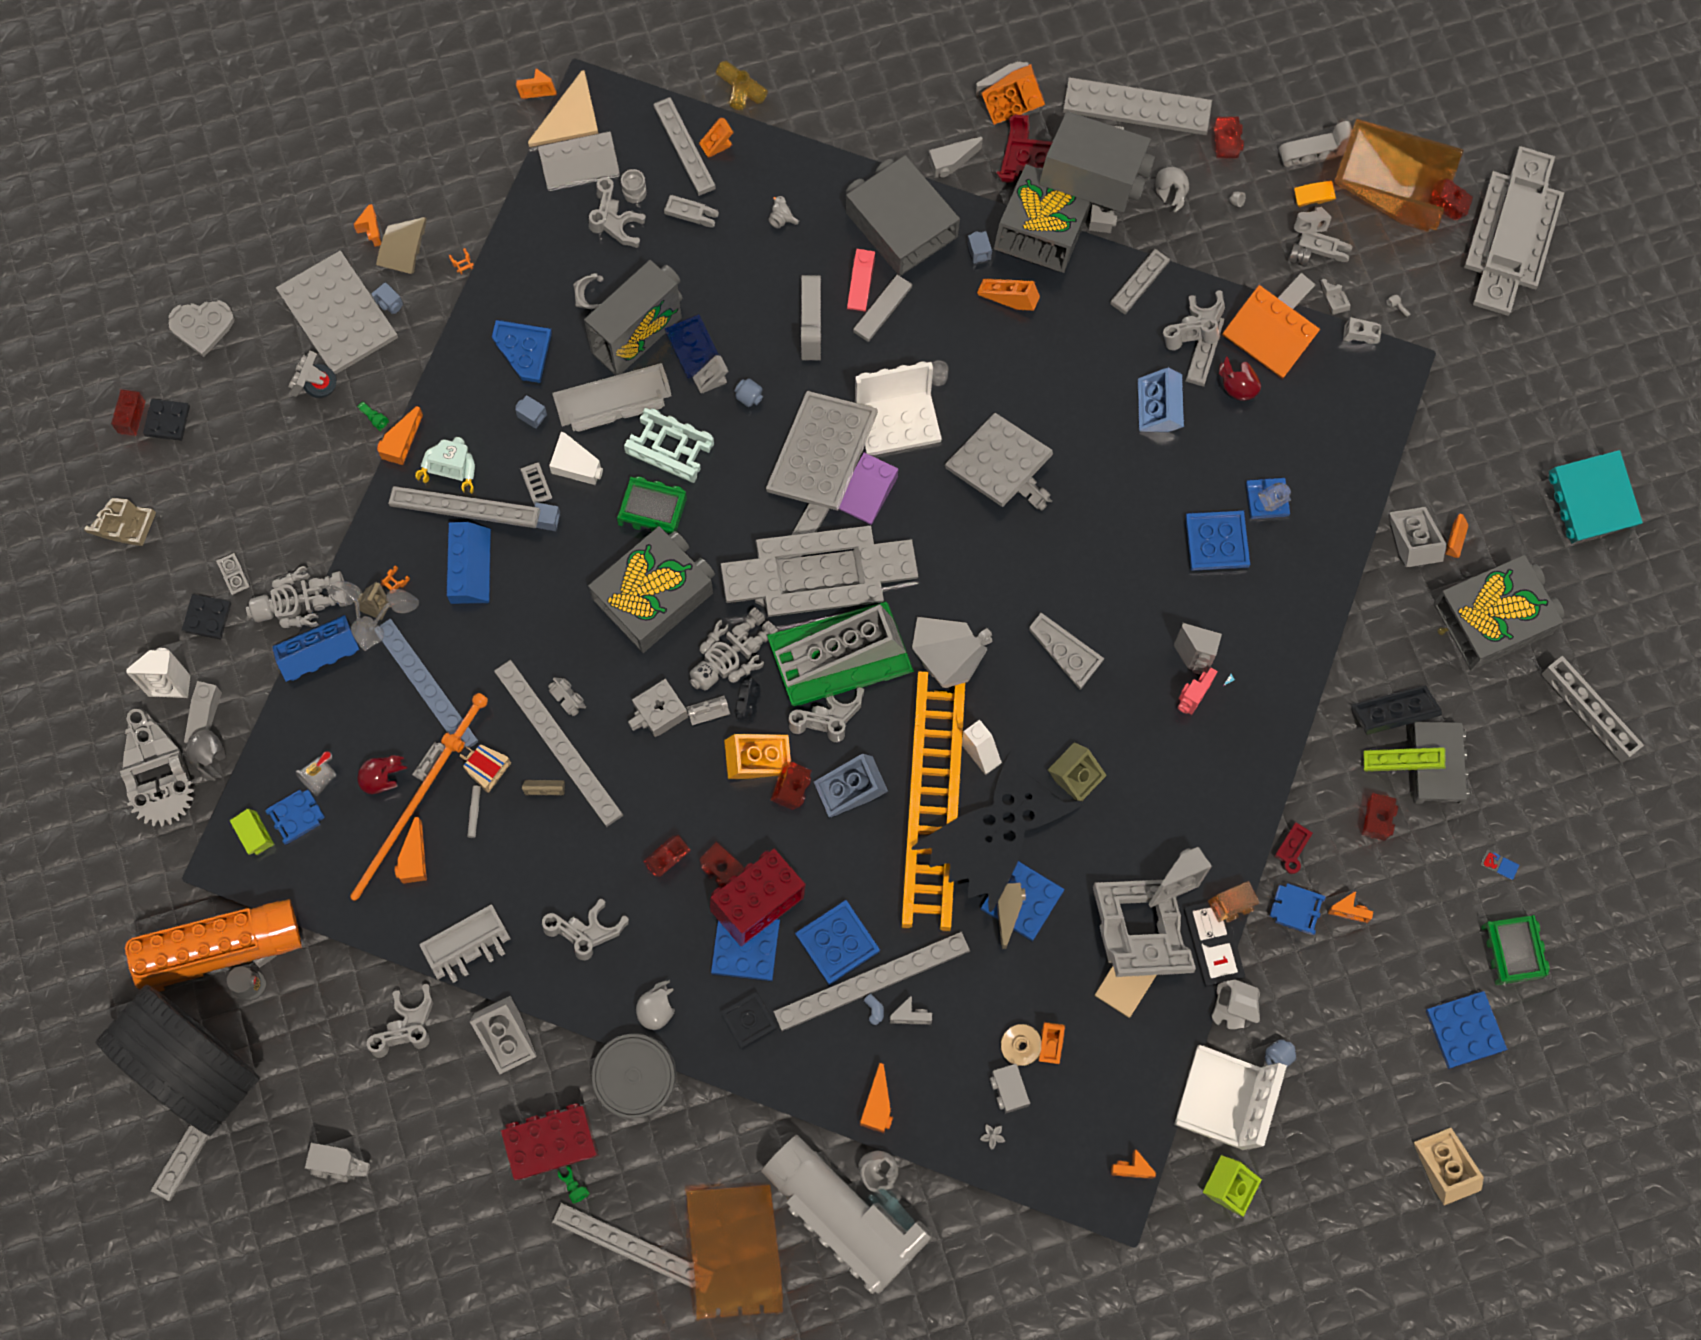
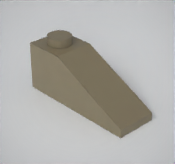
M376 582L359 595L357 606L361 612L382 620L390 606V602L381 585Z
M1020 883L1007 884L997 903L1002 949L1007 948L1023 901L1026 900L1025 888L1021 889Z

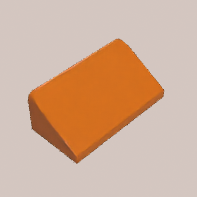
M1459 514L1454 520L1445 551L1446 555L1455 558L1460 557L1468 529V523L1463 514Z

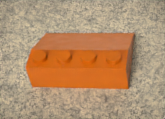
M1259 285L1222 335L1283 379L1320 329Z

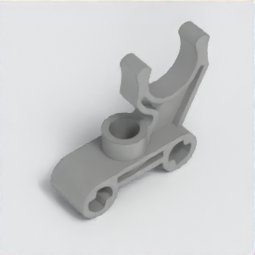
M607 177L600 178L597 182V196L601 200L599 210H593L589 214L590 230L594 233H600L605 230L622 245L638 248L640 239L627 236L622 228L631 221L644 224L645 215L627 211L618 216L619 200L612 199L613 181Z
M1222 291L1216 292L1217 303L1207 309L1196 306V297L1194 295L1189 296L1190 313L1192 316L1185 317L1182 323L1167 326L1163 330L1165 345L1169 350L1179 349L1182 346V342L1203 339L1204 342L1213 344L1220 339L1218 321L1225 309Z
M857 688V697L849 704L837 702L834 696L826 698V703L830 710L821 706H814L812 712L803 710L792 711L789 715L790 731L795 734H801L806 728L827 732L828 738L833 742L842 741L845 737V724L861 708L864 689Z
M599 899L597 904L589 911V926H585L574 917L567 923L558 915L550 913L543 917L542 927L544 933L549 937L561 934L574 944L576 957L580 960H588L593 955V947L620 935L623 928L628 925V918L623 916L619 924L612 928L601 926L597 921V915L599 911L605 908V901ZM548 923L551 924V925H552L553 923H556V924H557L555 927H554V926L547 927V924H548ZM587 946V951L581 952L580 947Z
M428 984L422 986L424 991L422 1004L414 1009H408L402 1005V995L398 990L392 993L394 1008L405 1019L388 1023L387 1032L374 1034L368 1038L367 1048L375 1057H384L388 1053L390 1046L411 1042L415 1048L422 1049L429 1044L430 1037L424 1029L433 1005L431 988ZM418 1034H421V1035H422V1038L419 1039V1040H416L415 1037H416ZM378 1043H382L379 1045V1049H374Z

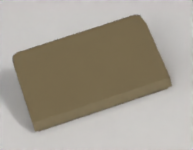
M525 780L522 790L525 795H565V781Z

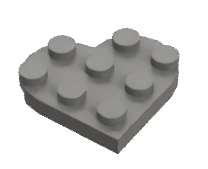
M217 300L218 302H204L200 306L193 303L184 306L178 305L171 311L168 317L171 332L203 357L230 330L235 321L229 306L220 300Z

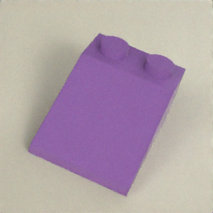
M863 453L853 472L839 510L872 525L898 478V468Z

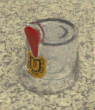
M328 751L324 752L321 758L317 757L303 769H298L295 772L300 781L317 796L336 776V773L327 764L332 759V754Z

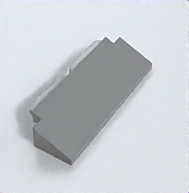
M662 363L552 393L561 425L571 424L573 431H582L614 422L616 419L643 414L644 408L661 409L665 406L663 398L671 397L669 383Z

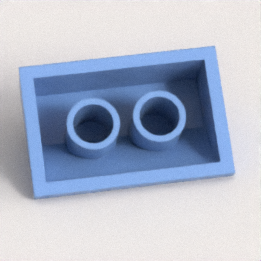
M1165 368L1138 378L1139 431L1170 432L1184 427L1182 374L1170 368Z

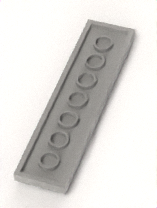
M1069 78L1063 113L1068 111L1082 116L1206 135L1212 100Z

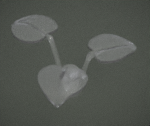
M337 581L326 586L330 598L340 605L355 603L357 619L351 626V632L364 651L383 640L384 631L377 623L388 607L391 606L393 611L397 613H408L415 610L420 603L416 597L406 591L399 589L391 590L386 595V600L389 603L384 606L374 621L367 616L361 619L359 601L357 599L362 596V592L356 585L345 581Z

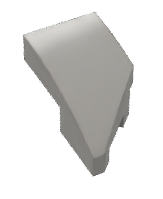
M1322 279L1321 286L1332 315L1349 311L1351 305L1342 291V286L1339 284L1337 286L1329 284L1326 279Z

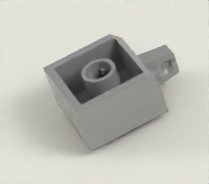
M664 679L632 699L633 706L637 712L634 713L635 717L628 721V724L633 731L642 726L644 729L648 727L654 737L688 718V713L667 680Z
M311 1143L305 1169L311 1171L310 1174L315 1175V1177L327 1179L329 1175L336 1181L347 1183L348 1179L354 1180L355 1177H368L370 1164L359 1160L354 1153L347 1149Z

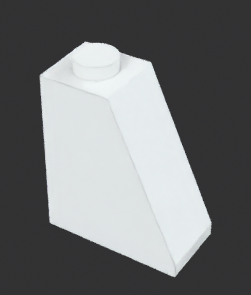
M561 432L550 463L551 473L596 485L597 479L601 478L603 472L600 461L566 433Z
M980 720L963 732L962 746L985 775L1001 764L993 736Z

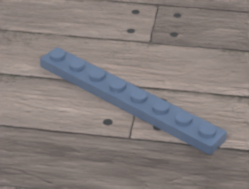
M389 619L374 629L376 634L446 732L454 734L463 719L393 621ZM468 727L461 737V740L465 742L464 748L466 746L471 748L478 743V740Z

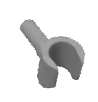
M1393 295L1386 300L1390 308L1397 306L1406 317L1410 315L1402 306L1398 295Z

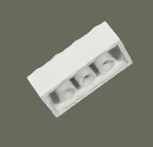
M157 648V650H149L127 668V674L148 697L188 698L191 675L168 649Z

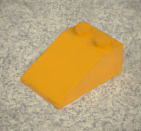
M734 734L724 740L728 779H751L792 774L788 735Z

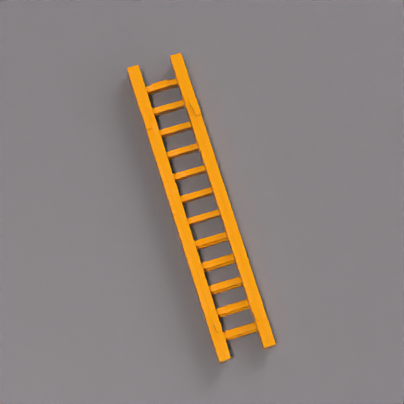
M918 671L902 928H912L913 913L941 915L940 930L950 931L954 882H948L950 864L946 863L944 866L934 867L916 864L917 854L931 855L932 849L911 850V848L917 844L918 834L930 835L942 828L920 826L919 813L947 815L946 825L957 819L965 683L955 685L954 693L943 691L927 692L928 672ZM926 700L954 701L953 712L926 710ZM925 718L953 720L952 731L925 729ZM924 737L952 739L951 750L923 748ZM923 756L950 758V769L923 768ZM922 775L949 777V789L921 787ZM920 795L948 796V807L920 806ZM915 874L943 875V886L915 884ZM914 893L942 895V906L914 904Z

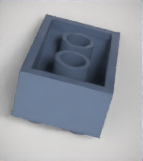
M866 754L857 756L814 781L829 817L870 802L888 792L873 756Z

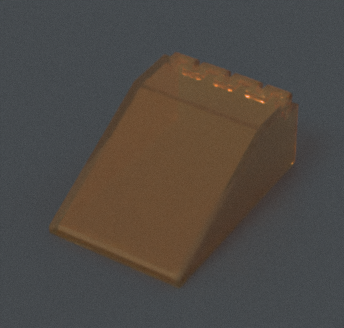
M1356 119L1335 178V183L1403 225L1427 232L1429 229L1437 230L1446 204L1445 201L1448 198L1455 172L1464 150Z
M770 1185L686 1191L695 1322L706 1318H716V1309H720L721 1317L738 1316V1307H742V1315L760 1314L759 1305H763L764 1314L775 1313V1315H780L783 1313L781 1269Z

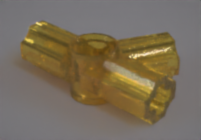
M722 61L718 66L716 74L733 86L730 107H733L735 110L745 109L747 97L757 104L765 100L768 90L751 79L746 71L737 69L727 61Z

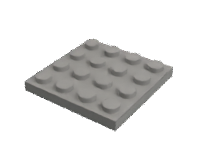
M994 413L945 464V467L1003 507L1053 455V451L1003 417Z

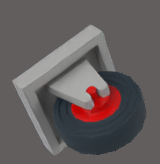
M309 351L307 356L303 355L301 360H299L295 369L296 373L288 386L291 388L290 395L297 397L303 388L312 397L325 398L335 389L337 381L332 369L322 364L313 365L317 353Z

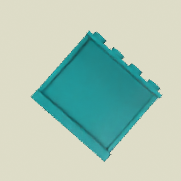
M1620 450L1558 466L1549 471V481L1554 487V497L1556 502L1559 503L1561 509L1560 517L1565 522L1566 536L1571 544L1621 529L1636 527L1643 523Z

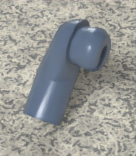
M870 993L864 999V1002L872 1009L869 1021L873 1025H877L884 1018V1008Z

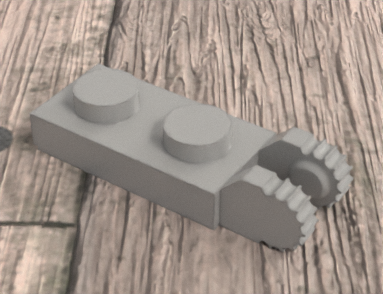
M670 195L664 213L698 224L701 223L703 226L712 228L715 225V221L703 217V214L714 218L718 217L719 214L716 209L707 207L704 204Z
M1302 233L1299 242L1301 248H1312V253L1332 259L1335 258L1341 262H1348L1349 255L1343 253V251L1351 252L1352 245L1319 233Z

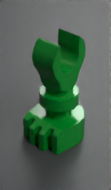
M363 401L357 406L380 432L389 423L386 416L375 410L373 411Z
M566 1166L569 1171L568 1177H562L559 1171L558 1177L562 1182L566 1183V1189L568 1192H571L569 1198L573 1204H576L588 1197L589 1192L586 1187H579L578 1182L573 1179V1171Z

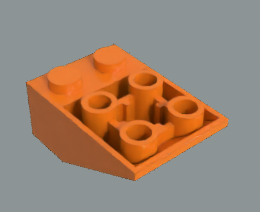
M1031 64L1011 72L982 92L993 124L1010 119L1015 114L1020 115L1045 105Z

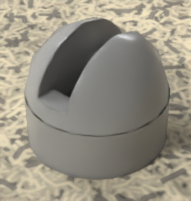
M1233 192L1229 198L1230 203L1234 206L1242 207L1245 202V193Z

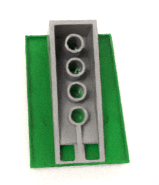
M887 602L767 635L793 706L803 705L821 698H828L855 688H862L914 672Z

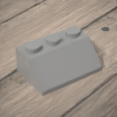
M1183 623L1174 647L1188 669H1191L1196 674H1202L1204 671L1208 673L1216 657L1222 634Z

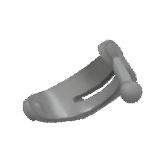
M594 273L583 277L573 284L576 307L596 309L601 305H589L585 300L584 290L586 285L593 279L602 282V276Z

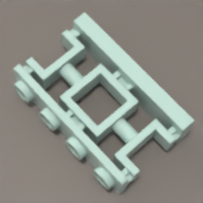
M644 408L640 422L646 425L640 438L631 434L630 440L627 439L624 445L625 453L694 483L697 473L700 471V464L695 463L694 460L700 449L708 453L710 452V448L714 445L712 435L705 431L695 430L690 424L679 423L671 416H663L655 409ZM654 423L663 426L659 434L651 431ZM666 434L681 440L674 453L660 447ZM647 438L655 441L652 450L643 446ZM688 438L697 441L694 449L685 446ZM681 453L689 456L686 465L678 462Z

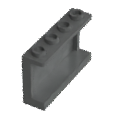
M1415 722L1410 727L1411 749L1445 748L1446 769L1413 770L1414 804H1423L1425 801H1458V804H1463L1469 798L1470 793L1469 787H1466L1468 768L1465 767L1467 749L1464 748L1466 731L1463 729V724Z

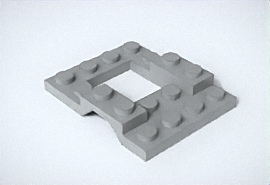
M1163 880L1095 883L1093 886L1102 921L1100 930L1109 963H1113L1116 977L1193 973L1196 969L1191 950L1183 944L1180 933L1181 915L1176 897L1155 906L1159 918L1157 922L1159 934L1128 936L1120 904L1150 902Z

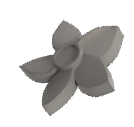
M986 1125L987 1134L983 1135L980 1140L989 1141L991 1149L995 1147L996 1142H1005L1004 1138L999 1135L1002 1126L996 1127L993 1131L991 1126Z

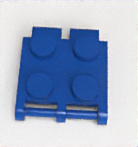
M299 790L265 810L267 815H270L274 821L275 829L279 830L282 835L284 845L321 825L319 821L325 818L319 806L314 805L316 801L309 790L303 793ZM274 812H275V814L278 816V818H279V820H280L279 822H278L277 818L275 817ZM282 827H284L285 831H286L287 834H288V837L286 836V834H285L284 830L282 829Z
M1287 884L1286 887L1279 885L1274 900L1281 902V904L1273 903L1270 917L1275 918V923L1315 935L1316 930L1314 928L1317 918H1320L1321 914L1319 911L1322 901H1325V896ZM1316 900H1318L1316 910L1313 911ZM1311 916H1312V917H1313L1312 924H1311V927L1308 928V927H1309L1310 920H1311Z

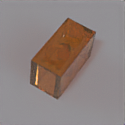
M1249 881L1208 900L1218 922L1227 920L1228 923L1239 918L1237 915L1239 913L1247 915L1253 912V907L1260 903Z

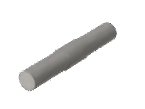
M473 786L467 835L469 838L476 837L480 786Z

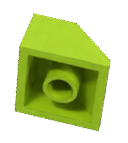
M1221 1155L1203 1193L1214 1202L1244 1217L1262 1179L1241 1162Z

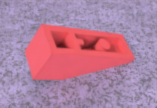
M856 250L847 309L866 312L875 263V251Z

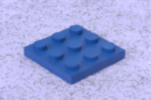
M1244 511L1186 514L1191 571L1249 568L1250 559Z
M1018 861L1007 884L1020 883L1021 889L1025 888L1026 900L1023 901L1013 930L1033 942L1064 892V889ZM987 898L981 910L998 920L997 905L992 912H989Z
M847 900L795 933L829 985L880 952V949Z
M775 920L742 947L718 921L711 974L772 981L780 920Z
M1484 991L1426 1010L1448 1069L1507 1050Z

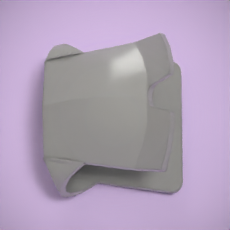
M1237 980L1218 984L1216 1006L1211 1015L1217 1025L1222 1020H1226V1027L1228 1029L1244 1028L1245 1019L1254 1023L1260 1022L1258 1000L1260 998V990Z

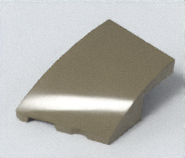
M422 217L389 225L381 242L376 265L413 274L416 256L420 251L421 238L425 233L427 218Z
M112 498L105 508L96 515L98 518L91 526L87 525L84 531L105 539L143 546L156 512L150 508L136 507L127 499Z

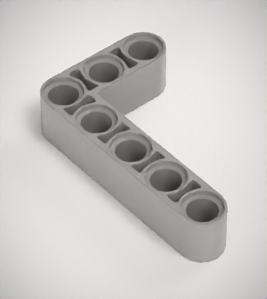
M802 275V360H821L820 275Z

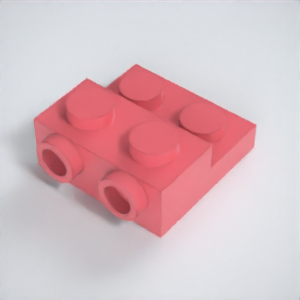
M1210 668L1208 673L1205 671L1202 673L1198 681L1193 680L1191 685L1188 683L1185 685L1178 698L1181 700L1178 706L1181 712L1193 714L1218 671Z

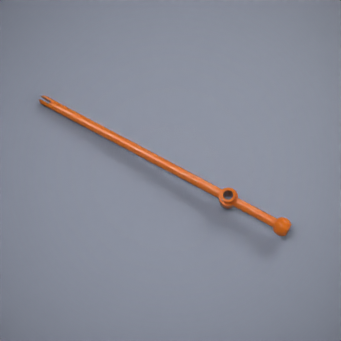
M480 693L475 694L472 698L473 705L455 733H446L443 736L441 742L445 745V749L350 896L352 900L355 901L359 898L452 751L461 752L463 750L465 742L461 740L462 735L478 710L484 708L488 703V699Z

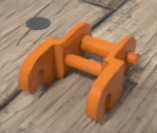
M465 248L463 249L466 255L464 260L457 262L456 260L454 261L451 254L449 255L453 266L458 268L457 272H460L461 275L462 271L468 268L473 269V263H470L471 259ZM467 261L468 264L460 268L459 264Z
M397 566L393 567L394 570L390 569L387 572L388 576L380 584L382 587L386 586L390 590V594L396 593L399 587L403 588L410 580V577L406 576L405 580L402 579L397 582L392 577L398 570ZM390 580L395 583L393 587L388 583Z

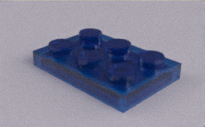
M700 315L665 328L666 335L687 378L695 376L715 356H719Z

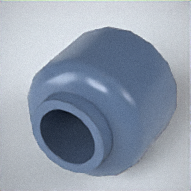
M742 379L734 390L736 392V399L747 407H751L753 404L757 406L763 398L761 395L762 387L751 379Z
M1281 1039L1270 1045L1265 1051V1061L1268 1066L1276 1063L1284 1064L1286 1068L1296 1060L1294 1045Z

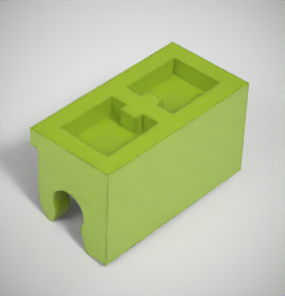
M247 809L230 820L249 855L253 853L258 855L275 845L256 811Z

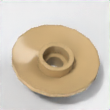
M1015 1025L1004 1033L1001 1041V1050L1004 1057L1010 1063L1017 1064V1066H1026L1033 1063L1039 1057L1042 1050V1040L1039 1033L1033 1027ZM1026 1043V1048L1021 1050L1020 1044Z

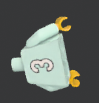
M455 437L453 442L441 440L438 445L428 449L421 463L422 469L416 472V479L419 481L421 475H424L423 482L427 483L429 481L427 470L428 473L460 481L466 478L461 488L465 492V487L471 486L470 493L472 494L474 487L471 479L474 478L475 463L472 455L468 453V446L464 445V440L460 437Z

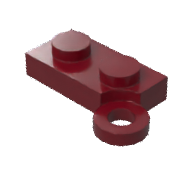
M1298 823L1293 825L1274 856L1285 863L1284 868L1290 874H1296L1300 870L1301 864L1297 858L1313 834ZM1289 863H1295L1296 869H1291Z

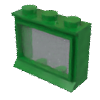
M630 477L624 500L617 516L618 525L622 526L623 522L632 523L634 529L640 530L641 526L651 528V532L660 526L670 535L673 531H677L687 499L686 491L678 486L669 487L658 481L653 483L642 477Z
M1535 915L1493 922L1488 921L1482 925L1483 930L1488 929L1490 939L1487 940L1488 949L1492 948L1494 955L1491 965L1492 968H1497L1499 979L1495 981V985L1543 979L1549 975L1550 966L1544 957L1545 945L1540 940V924L1535 919Z

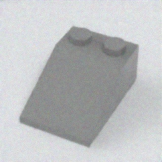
M1426 507L1389 512V519L1399 555L1406 567L1443 562L1446 543Z
M1199 847L1192 850L1188 848L1180 853L1179 859L1174 863L1172 869L1151 899L1150 907L1199 887L1212 867Z
M510 996L474 1013L470 1023L499 1074L536 1057L520 1012Z

